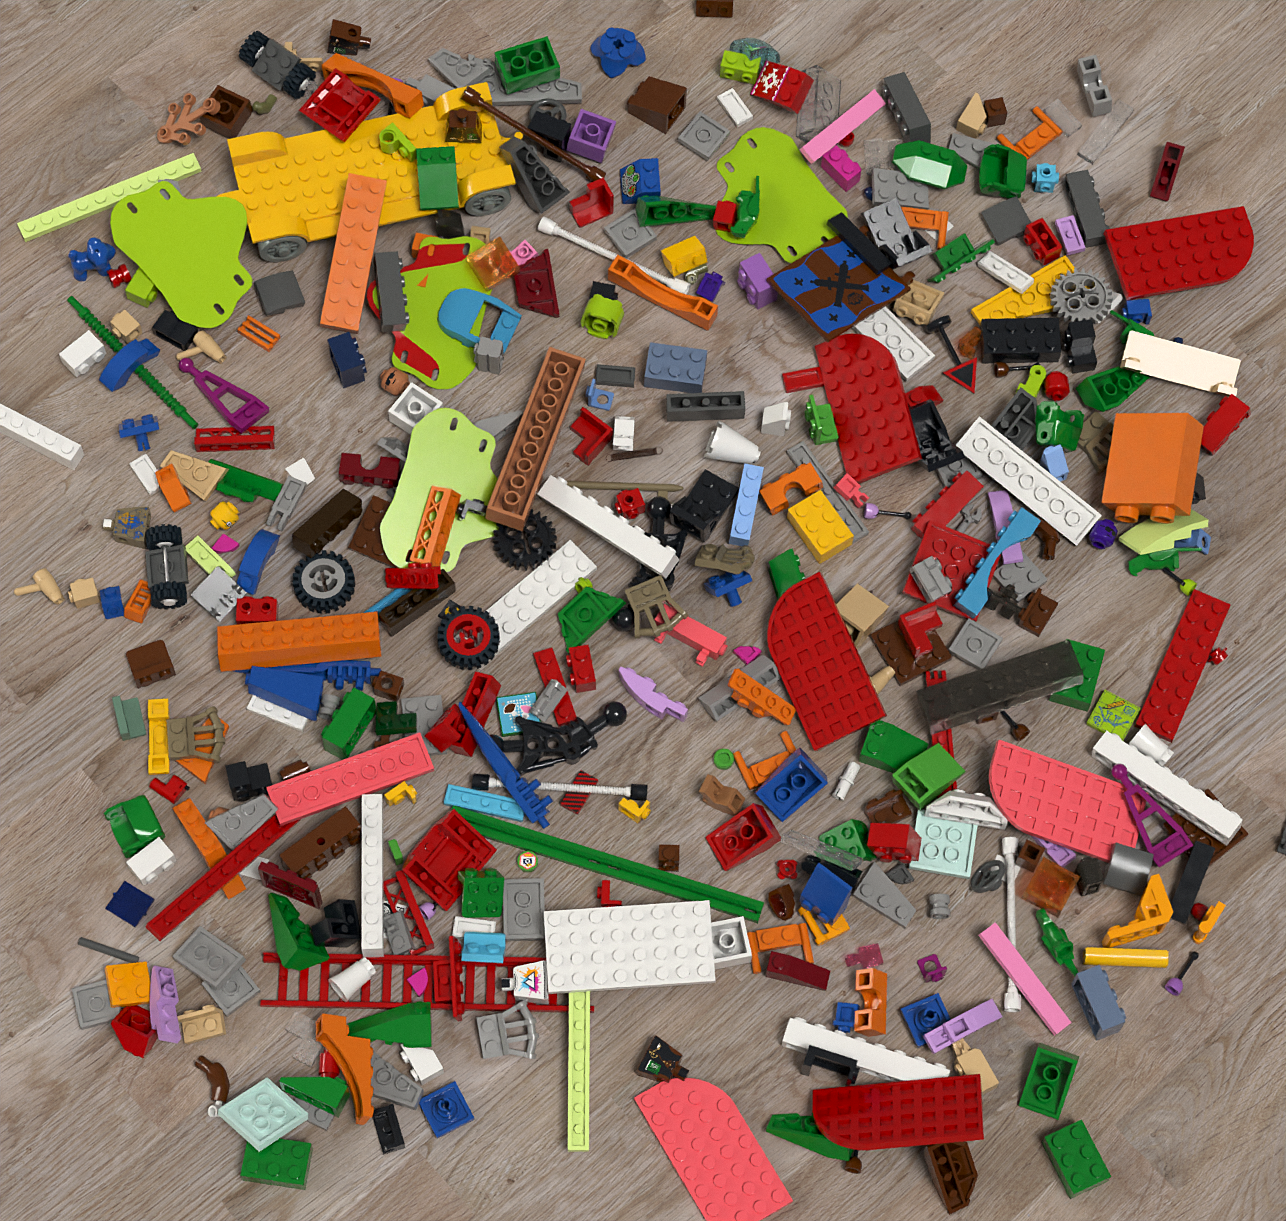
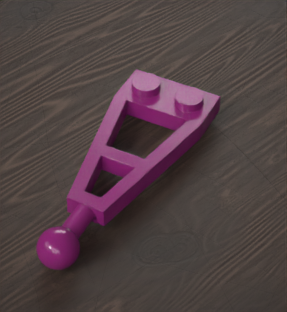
M182 358L179 361V369L195 377L194 383L223 418L241 434L269 413V407L257 397L207 370L201 373L194 367V363L190 358ZM207 380L219 388L212 392L205 381ZM229 392L247 403L231 414L219 398Z
M1123 764L1114 765L1111 770L1112 776L1115 779L1121 780L1127 789L1124 792L1145 846L1149 853L1154 854L1153 859L1158 867L1161 868L1193 847L1194 845L1184 830L1138 784L1135 786L1132 784L1127 776V767ZM1137 792L1151 805L1150 808L1141 814L1138 813L1132 799V795ZM1157 811L1177 832L1153 847L1142 821Z

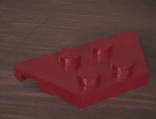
M545 249L536 258L532 257L525 264L513 269L518 304L521 308L558 318L560 317L549 249Z

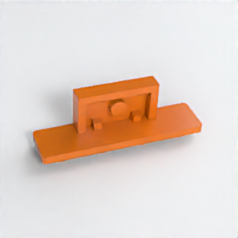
M734 669L728 682V687L734 690L731 698L736 700L739 706L751 710L752 714L758 718L773 716L784 725H790L796 711L795 707L740 669Z

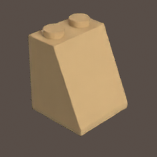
M858 583L836 604L857 650L881 622L889 608L888 605Z

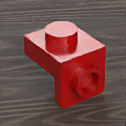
M602 880V887L598 886L597 899H601V907L622 906V901L609 900L610 880Z

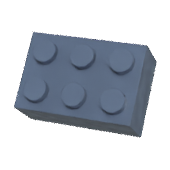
M650 342L644 387L685 393H702L707 350Z
M1100 965L1077 973L1071 983L1096 1041L1118 1033L1126 1022V1014L1123 1008H1119L1116 1002L1118 1000L1116 992L1113 988L1110 989L1108 975L1105 970L1101 969Z

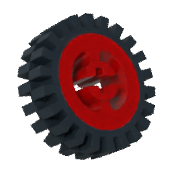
M461 606L458 611L455 608L452 610V614L448 612L445 615V620L442 619L437 634L438 648L441 655L445 657L447 662L450 661L452 666L456 667L458 665L459 669L464 670V667H468V670H473L472 667L475 666L479 669L481 664L487 665L489 659L493 660L494 654L498 651L500 643L498 624L495 623L493 616H489V612H482V608L478 607L475 610L473 606H469V609ZM462 629L463 633H459L460 643H456L454 636ZM477 633H481L483 636V640L477 647H475V643H478Z

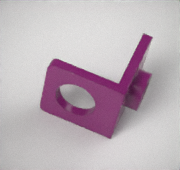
M936 954L917 961L926 983L930 981L937 982L944 978L947 967H941ZM932 961L936 965V970L927 972L924 964Z

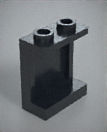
M809 1045L801 1074L809 1077L811 1067L814 1065L847 1076L848 1079L845 1085L847 1087L850 1084L855 1085L860 1068L856 1067L858 1060Z

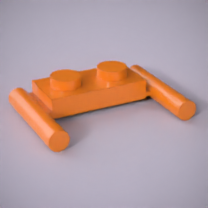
M1038 106L1032 112L1043 123L1017 142L1016 146L1002 133L997 137V140L1003 146L1023 154L1027 160L1063 133Z
M901 207L910 228L930 231L939 230L937 249L945 245L949 212Z
M787 731L782 732L780 736L788 752L785 751L752 765L749 769L740 751L733 753L749 790L761 786L783 761L796 751Z
M806 923L747 933L752 952L751 964L753 974L761 973L758 952L800 945L803 947L805 961L814 964Z

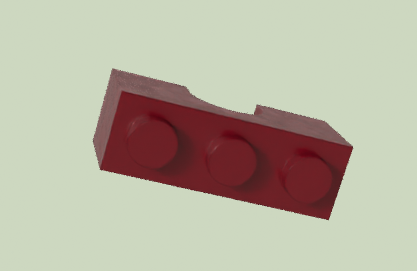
M341 453L339 480L347 485L357 483L367 487L374 485L387 489L397 487L401 470L400 458L381 456L379 465L375 469L368 470L362 467L361 454Z

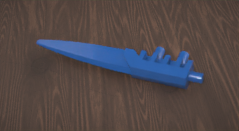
M349 660L267 667L323 676L324 681L327 679L328 683H333V680H336L335 688L337 690L343 689L344 680L348 681L349 684H353V681H356L355 688L360 691L364 688V681H366V684H371V676H379L381 668H371L370 661ZM251 669L235 670L234 672L247 674L251 672Z
M459 702V709L474 739L503 785L532 824L538 821L543 829L548 827L550 824L545 816L550 811L546 807L553 802V799L548 795L540 801L538 794L534 792L535 789L541 786L539 780L535 779L528 784L526 778H520L519 772L514 768L492 737L471 712Z

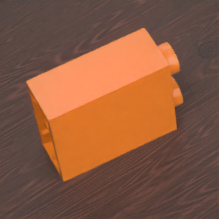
M1116 413L1101 502L1115 512L1114 519L1125 523L1138 522L1139 515H1151L1150 519L1152 521L1169 524L1174 522L1175 516H1190L1204 426L1189 413Z

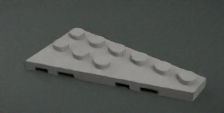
M468 54L469 61L472 60L481 67L486 66L490 69L491 73L476 84L488 83L492 97V106L533 105L537 101L546 98L557 100L561 104L582 103L581 83L564 78L507 95L495 62H491V59L484 58V60L475 58V55Z

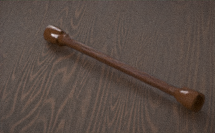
M467 86L463 92L461 100L471 106L476 105L484 108V110L486 109V111L511 125V127H515V129L519 130V132L521 131V133L527 135L533 141L546 149L548 148V150L550 149L560 158L562 157L568 163L582 170L586 174V178L591 182L605 177L606 172L594 165L591 167L583 164V162L581 163V161L575 159V157L559 147L554 146V144L552 145L548 140L546 141V139L526 128V126L519 122L517 123L511 117L509 118L499 109L486 101L484 102V99L480 97L481 94L471 87Z

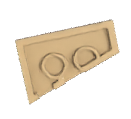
M172 450L160 465V467L164 468L173 464L180 482L204 501L208 500L217 487L218 482L223 479L229 470Z

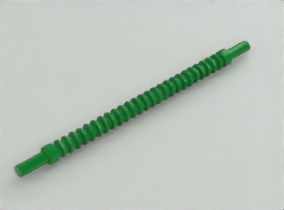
M73 296L67 299L79 313V317L85 320V323H88V326L92 327V330H95V333L99 334V337L106 341V344L110 345L114 352L118 353L124 347L122 343H119V339H116L114 335L112 336V332H108L109 329L105 328V325H101V321H98V318L94 317V314H91L87 307L84 308ZM140 365L135 369V374H138L142 381H146L145 384L149 385V388L153 389V392L160 396V399L164 400L163 402L167 403L168 407H171V410L174 411L177 417H181L192 429L198 427L199 424L186 412L187 409L180 405L181 403L176 398H173V394H170L166 387H162V383H159L155 376H151L152 373L148 372L144 365Z

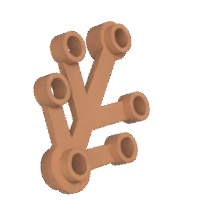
M191 93L185 94L183 97L185 105L182 112L178 104L171 103L169 105L168 111L170 115L166 125L158 130L157 139L161 143H171L174 140L183 145H188L191 141V136L185 132L181 134L176 132L183 129L194 132L199 136L204 135L206 127L201 123L192 124L191 122L207 112L215 115L220 110V103L214 98H207L203 102L202 107L189 114L196 102V97ZM181 112L178 122L174 124L177 115Z

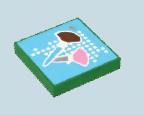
M536 692L496 698L502 737L522 735V731L515 724L517 716L541 722L539 718L529 712L537 701Z

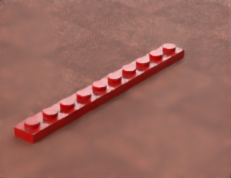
M275 814L149 921L145 927L159 941H162L299 823L301 819L280 826Z

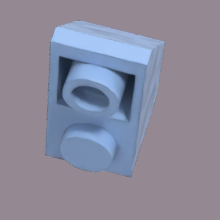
M1059 444L1055 447H1047L1043 451L1039 465L1060 482L1066 480L1069 470L1062 446Z

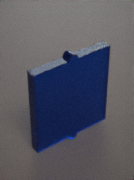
M124 881L118 891L113 893V898L105 909L136 928L143 916L147 915V911L155 899Z

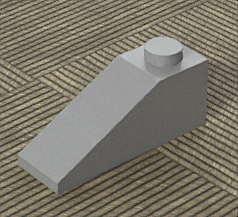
M520 410L479 420L473 425L490 433L494 437L495 443H497L520 424L523 412ZM483 439L480 443V452L485 451L487 445V441L485 439Z

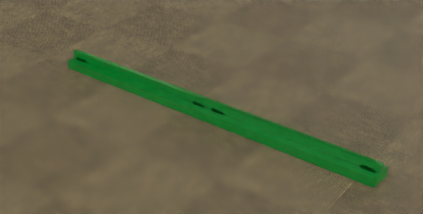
M452 806V809H455L484 838L525 851H532L535 854L687 902L709 900L710 909L735 917L743 916L745 920L754 923L759 921L764 902L458 806ZM589 860H593V861L599 862L600 864L591 862V861H589ZM609 866L618 868V869H620V870H616V869L610 868ZM745 908H746V909H749V910H752V911H755V912H757V913H753V912L747 911V910H745Z

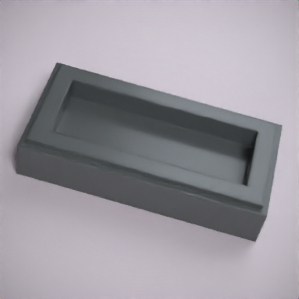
M597 364L596 385L634 388L636 368Z

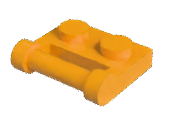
M1218 901L1216 906H1210L1202 919L1203 922L1199 924L1198 931L1192 936L1194 943L1201 944L1204 942L1225 908V904Z
M803 907L798 909L800 916L804 917L813 932L818 946L850 930L848 923L841 914L832 926L829 923L825 924L822 922L828 932L823 935L811 915V911H807Z

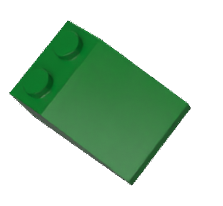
M455 146L416 148L420 210L459 208Z
M878 720L870 725L859 762L895 773L905 763L926 751L929 744L893 724Z
M1039 1043L1018 1106L1059 1120L1080 1056Z
M281 1077L279 1080L282 1091L338 1118L350 1097L346 1082L338 1077H335V1079L330 1077Z

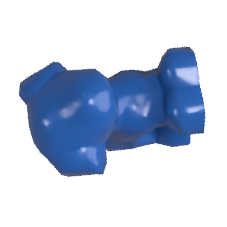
M93 237L87 242V251L71 250L68 257L71 260L74 278L77 281H86L87 270L96 269L103 277L108 276L107 270L112 269L109 261L116 254L115 248L110 244L101 242L99 238Z

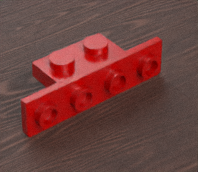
M432 562L408 563V567L385 568L387 588L437 589L439 587L438 574H441V567L432 566Z
M449 936L450 959L433 961L434 995L436 1003L452 1002L453 1017L459 1022L462 1021V1014L465 1013L464 1003L461 1002V994L464 993L462 981H460V974H462L463 968L461 961H459V954L462 949L460 941L454 936Z

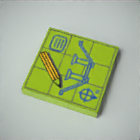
M1104 690L1086 725L1103 734L1106 731L1111 734L1115 733L1123 741L1140 711V707Z

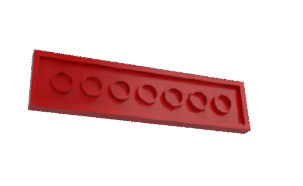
M1196 589L1193 590L1134 727L1141 729L1146 723L1157 737L1172 743L1231 604Z

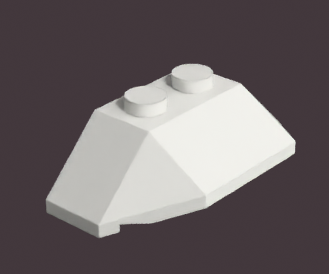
M959 789L948 791L926 807L924 814L926 817L1005 830L1008 822L990 797H985L986 795L982 793L968 794Z

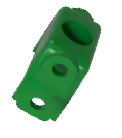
M992 144L986 147L979 170L981 193L1008 199L1016 196L1020 198L1026 185L1027 158L1023 154L999 144Z
M1042 401L1040 405H1037L1035 419L1037 444L1044 447H1055L1060 444L1065 452L1075 451L1083 429L1084 414L1079 410H1066L1063 412L1056 402ZM1074 415L1075 419L1071 422L1070 418Z
M145 795L121 802L106 809L107 811L104 812L106 820H110L112 831L123 850L125 858H132L158 837L161 840L165 838L162 827Z

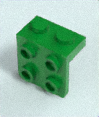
M851 819L819 837L825 856L832 855L849 865L860 860L872 861L877 858L867 846L868 828L862 821Z
M466 868L465 871H458V880L463 884L461 915L463 917L481 918L500 917L502 915L505 877L497 869L486 868L485 871H477L474 868Z

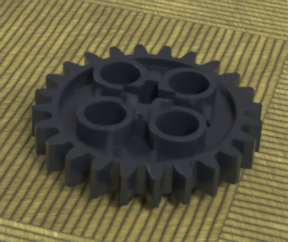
M531 509L523 529L531 554L527 553L520 530L499 523L496 524L498 530L493 531L495 536L493 538V543L495 544L494 551H498L497 557L503 556V563L509 561L510 568L516 564L517 570L524 566L525 571H527L528 566L531 565L534 570L536 563L542 565V560L548 561V555H553L552 549H556L555 541H557V536L554 535L556 529L551 528L552 521L547 522V516L540 518V511L534 515L533 509ZM528 526H535L536 529H535V530H528L527 527H528ZM510 531L517 532L514 536H510L508 533ZM535 543H540L542 546L539 548H535L532 545ZM517 548L523 550L521 553L514 552V550Z

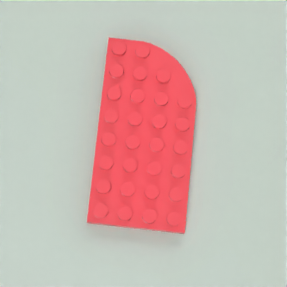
M1002 740L996 742L989 768L990 790L996 806L1015 828L1023 833L1107 863L1110 861L1114 843L1132 848L1136 847L1139 829L1124 792L1127 789L1123 784ZM1137 792L1132 795V799L1138 813L1141 814L1144 812L1146 800Z
M674 1078L669 1083L663 1081L634 1097L635 1103L705 1221H762L793 1202L735 1103L720 1088L699 1079L686 1078L685 1081Z

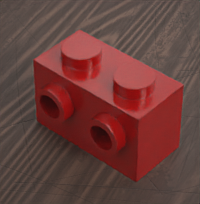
M1043 218L1026 225L1023 239L1026 245L1032 248L1036 260L1040 261L1044 266L1060 258L1062 246Z
M251 596L237 598V625L278 621L279 605L277 599L270 596L262 597V599H254Z
M589 644L569 648L566 662L567 667L572 669V674H569L571 686L575 685L576 693L596 690V679Z

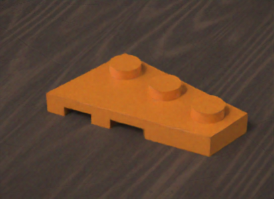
M208 718L202 726H211L213 723ZM220 719L221 723L224 724L223 737L225 738L229 725ZM215 733L195 735V740L215 738ZM214 746L196 748V751L212 754ZM198 758L174 760L206 785L208 775L214 765L213 762Z

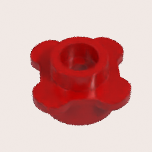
M1216 648L1210 653L1211 658L1208 659V662L1212 661L1215 665L1222 662L1228 656L1225 652L1227 648Z
M779 860L777 862L779 867L777 876L779 879L791 878L794 880L797 878V862L795 860Z

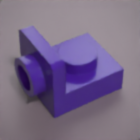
M714 271L712 274L706 272L696 293L714 302L722 285H725L726 282L722 280L723 276Z

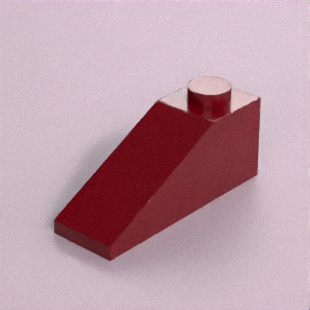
M1166 142L1150 194L1151 197L1164 201L1169 200L1185 146Z
M771 951L765 977L826 991L830 970L791 955Z

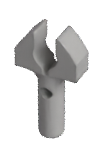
M974 504L965 506L961 512L964 520L956 531L964 533L970 523L978 524L982 517L981 509L977 511L976 515L970 517Z

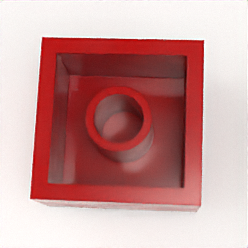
M870 823L867 846L882 862L890 863L892 860H899L902 863H911V861L919 860L922 838L910 824Z

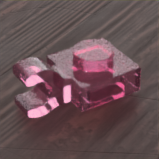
M878 943L859 947L857 949L858 954H850L845 958L847 967L861 964L863 969L883 965L884 963Z

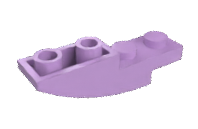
M623 667L619 668V678L622 684L644 709L661 720L665 714H668L682 722L685 721L688 709L683 703L679 701L673 702L661 692L656 693V684L651 678L641 677L628 667L626 669Z
M154 965L150 983L152 1029L157 1030L159 1040L178 1044L181 1040L175 1006L179 998L173 969Z
M990 999L923 1035V1038L932 1054H935L1002 1018V1015L993 999Z

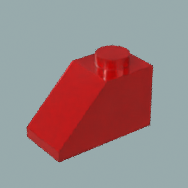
M933 385L918 386L905 393L909 408L930 399L934 402L935 406L944 401Z

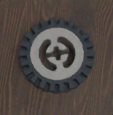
M322 550V554L317 553L312 558L305 556V561L301 559L299 561L300 566L296 565L292 582L298 601L302 602V606L305 608L308 606L312 612L316 609L317 613L322 614V610H326L327 614L331 613L330 609H334L336 612L339 610L338 606L341 605L342 608L346 606V601L349 602L351 600V594L353 595L355 591L354 572L346 558L343 560L340 554L336 556L334 551H330V554H327L326 550ZM320 572H324L327 592H324Z

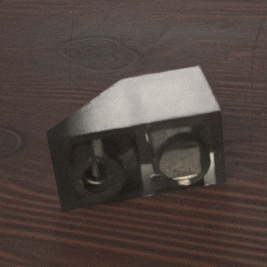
M437 209L438 216L434 217L437 237L452 239L465 236L460 213Z

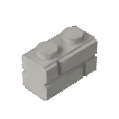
M481 337L479 343H476L474 347V362L477 363L479 371H490V373L499 375L504 361L503 343L500 340Z
M933 556L909 569L928 604L952 591L950 579L947 576L944 577L941 572V563L938 559L934 560Z

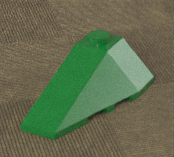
M1118 366L1086 377L1076 387V390L1085 405L1105 412L1121 405L1151 376L1122 369Z
M270 892L268 897L276 949L281 964L287 969L301 971L327 961L330 957L326 948L315 946L314 938L310 933L311 927L300 921L298 918L300 913L289 899Z
M419 1001L408 1003L348 1023V1036L370 1039V1042L383 1040L387 1045H392L393 1042L403 1043L404 1047L407 1048L432 1047L431 1002Z
M813 1112L812 1116H800L798 1113L772 1115L766 1128V1132L828 1158L849 1161L854 1150L837 1145L827 1139L817 1128Z

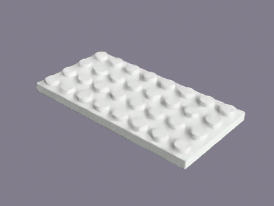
M709 900L544 911L549 994L716 982Z

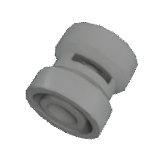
M322 695L320 701L322 707L318 710V716L325 720H333V713L340 706L341 699L334 695Z
M947 894L929 896V903L932 905L930 917L933 919L949 918L951 916L950 909L948 908L950 896Z

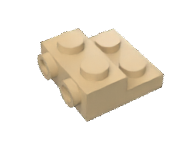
M914 280L912 284L908 285L911 290L896 299L893 311L900 317L906 316L913 319L918 325H928L944 297V292Z

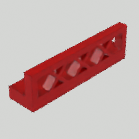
M251 426L243 432L250 435H241L234 427L196 429V437H194L196 452L275 449V427ZM262 432H270V434L260 435ZM224 433H229L231 436H221V435L224 434ZM201 434H209L212 437H201Z
M402 870L395 872L396 877L384 881V893L393 914L398 912L395 908L398 900L407 903L408 908L404 914L405 919L412 920L416 924L413 932L410 931L412 940L416 937L424 943V947L409 951L410 955H419L434 949V942ZM398 882L400 886L398 895L389 893L387 886Z

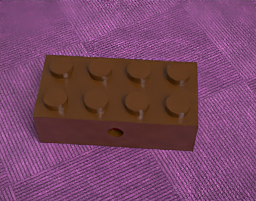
M345 806L279 855L282 867L285 871L291 870L297 873V877L311 879L312 874L316 871L324 870L332 859L340 858L350 846L354 847L362 840L361 825Z

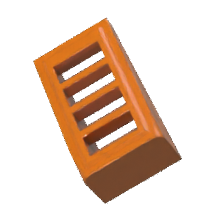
M141 579L124 608V617L138 623H143L151 606V593L141 591V589L150 591L148 582Z

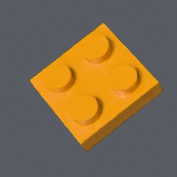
M147 961L107 965L104 968L111 1008L150 1004V978Z

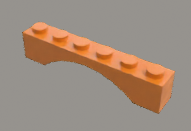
M335 53L321 65L324 80L336 68L347 75L355 85L367 87L383 94L390 100L395 112L407 118H411L424 106L422 91L340 54Z
M618 254L608 269L609 281L707 331L718 315V305L702 297L686 295L661 284L641 270L635 263Z

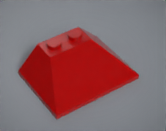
M335 68L299 111L342 142H345L380 103L381 99L369 90L366 92L355 85L347 75Z
M452 809L432 825L407 855L402 871L444 911H447L463 892V884L458 880V871H465L466 868H474L480 871L497 849L455 809Z

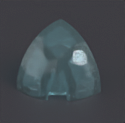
M740 38L734 40L730 45V51L746 54L750 61L761 57L760 64L764 66L766 60L780 63L779 53L763 40Z

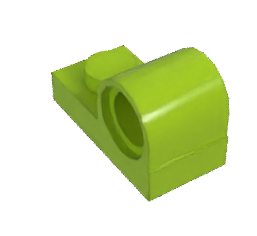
M391 123L380 132V148L384 153L391 154L399 149L400 154L404 158L407 157L411 162L417 159L416 147L394 123Z

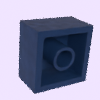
M346 332L327 339L330 357L343 389L365 381L364 374L367 373L366 363L362 353L359 354L356 338H352L350 332Z

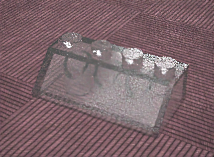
M818 65L801 71L808 74L814 80L797 114L796 137L805 143H808L839 118L841 79Z

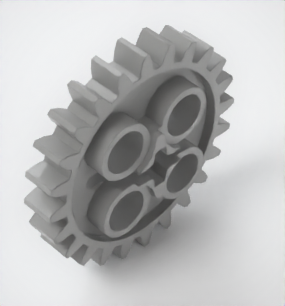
M1074 268L1073 274L1067 270L1066 276L1060 274V280L1056 279L1055 284L1052 285L1050 304L1054 305L1053 312L1059 311L1057 317L1064 316L1063 322L1092 319V323L1095 325L1097 319L1102 321L1103 315L1107 316L1108 309H1111L1113 297L1111 296L1112 289H1109L1110 283L1104 284L1105 277L1099 279V273L1092 275V269L1085 273L1084 268H1082L1081 272Z

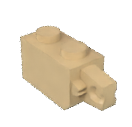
M963 1038L951 1044L956 1057L954 1069L958 1076L980 1074L982 1095L997 1088L999 1082L981 1050L971 1049Z

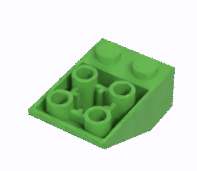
M937 743L905 763L892 775L893 783L899 789H902L903 794L921 811L966 771Z

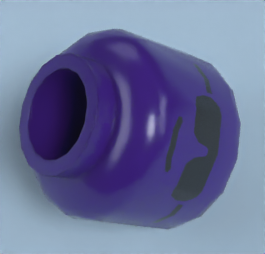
M1098 520L1093 525L1089 534L1091 544L1098 549L1111 547L1118 530L1111 520Z

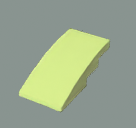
M1192 509L1190 516H1175L1174 522L1169 524L1158 523L1149 518L1121 535L1119 541L1140 555L1174 548V541L1191 538V531L1208 527L1209 520Z

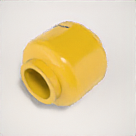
M221 501L210 511V516L212 517L210 522L216 529L221 527L223 530H229L239 520L238 514L240 512L230 501L227 503Z

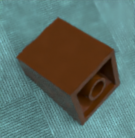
M649 76L645 82L642 81L639 84L636 94L631 95L628 99V113L666 135L686 108L687 88Z

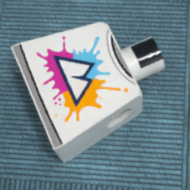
M547 961L516 966L513 968L514 978H502V991L514 990L516 1001H523L525 999L530 1003L549 1004Z

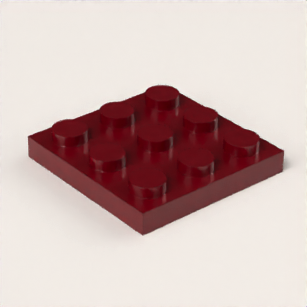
M261 861L258 871L264 887L320 910L323 901L316 881L307 877L302 879L297 877L298 874L291 870L283 871L272 862L266 864Z

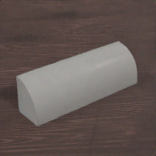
M761 655L740 669L766 688L781 678L775 663L764 655ZM731 676L698 698L707 713L715 721L720 720L739 707L737 701L731 698L734 690L728 687Z

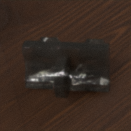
M1013 585L1000 586L998 591L1002 592V595L987 587L988 600L984 605L985 607L994 611L999 603L1003 604L999 614L1008 620L1015 612H1021L1022 608L1016 602L1010 600V598L1016 600L1018 597L1014 593L1015 587Z

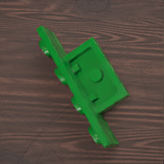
M964 233L936 250L932 254L941 270L928 278V282L935 281L939 283L943 281L947 273L951 272L952 274L961 269L960 265L964 262L968 264L976 259L975 255L981 252L983 254L991 249L990 245L995 243L994 239L987 240L973 248Z
M214 459L209 460V463L229 469L223 479L218 482L216 490L221 491L227 496H236L244 502H254L259 496L276 501L282 489V483Z

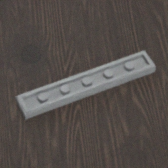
M804 441L787 450V455L796 467L811 462L823 483V488L820 490L854 535L853 543L867 536L869 531L849 503L833 488L835 484Z

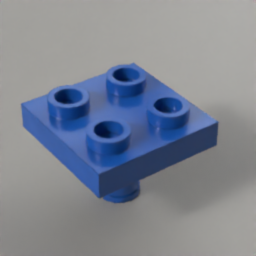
M153 414L144 415L141 417V420L136 421L133 418L122 421V424H119L120 438L135 435L138 451H143L142 443H144L145 450L151 448L146 432L159 430L158 417H153Z
M725 571L726 573L721 576H712L708 579V582L703 584L704 588L708 593L716 597L726 594L731 607L742 603V600L736 588L752 581L750 574L745 571L740 574Z
M939 993L900 1009L917 1048L927 1044L923 1035L951 1020Z
M455 1081L421 1098L419 1102L437 1139L475 1120Z

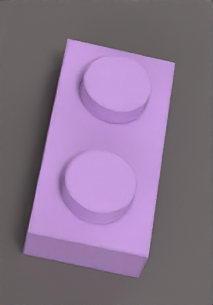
M1074 215L1056 219L1055 226L1066 255L1085 251L1086 247Z

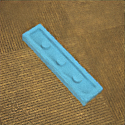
M448 784L444 805L451 807L454 805L477 813L523 823L525 813L514 798Z

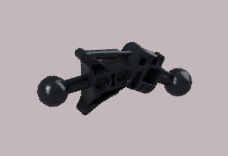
M654 497L647 505V513L653 519L652 533L645 532L644 535L647 537L654 536L661 541L660 544L663 547H666V545L670 546L676 551L675 555L680 559L688 533L686 530H681L676 534H664V522L670 515L671 504L664 497ZM636 560L639 563L640 570L636 573L637 577H633V582H629L628 586L631 588L655 578L659 574ZM675 567L666 579L663 578L668 591L672 589L674 584ZM630 603L612 616L614 626L622 632L630 631L635 627L634 613Z
M613 701L607 703L602 710V716L590 724L586 725L581 718L576 717L577 723L570 721L571 727L565 724L561 728L517 716L515 724L522 731L524 740H503L495 734H490V736L503 753L524 752L523 761L517 768L519 774L523 776L525 773L552 767L554 764L564 761L571 765L578 763L581 757L589 753V750H596L598 748L594 735L608 725L615 727L622 725L626 721L627 710L622 703ZM567 734L570 743H566L561 735ZM554 741L559 746L556 749H551L548 744ZM530 742H536L539 746L536 749H530L527 745ZM563 756L561 758L552 760L551 758L539 761L543 757Z

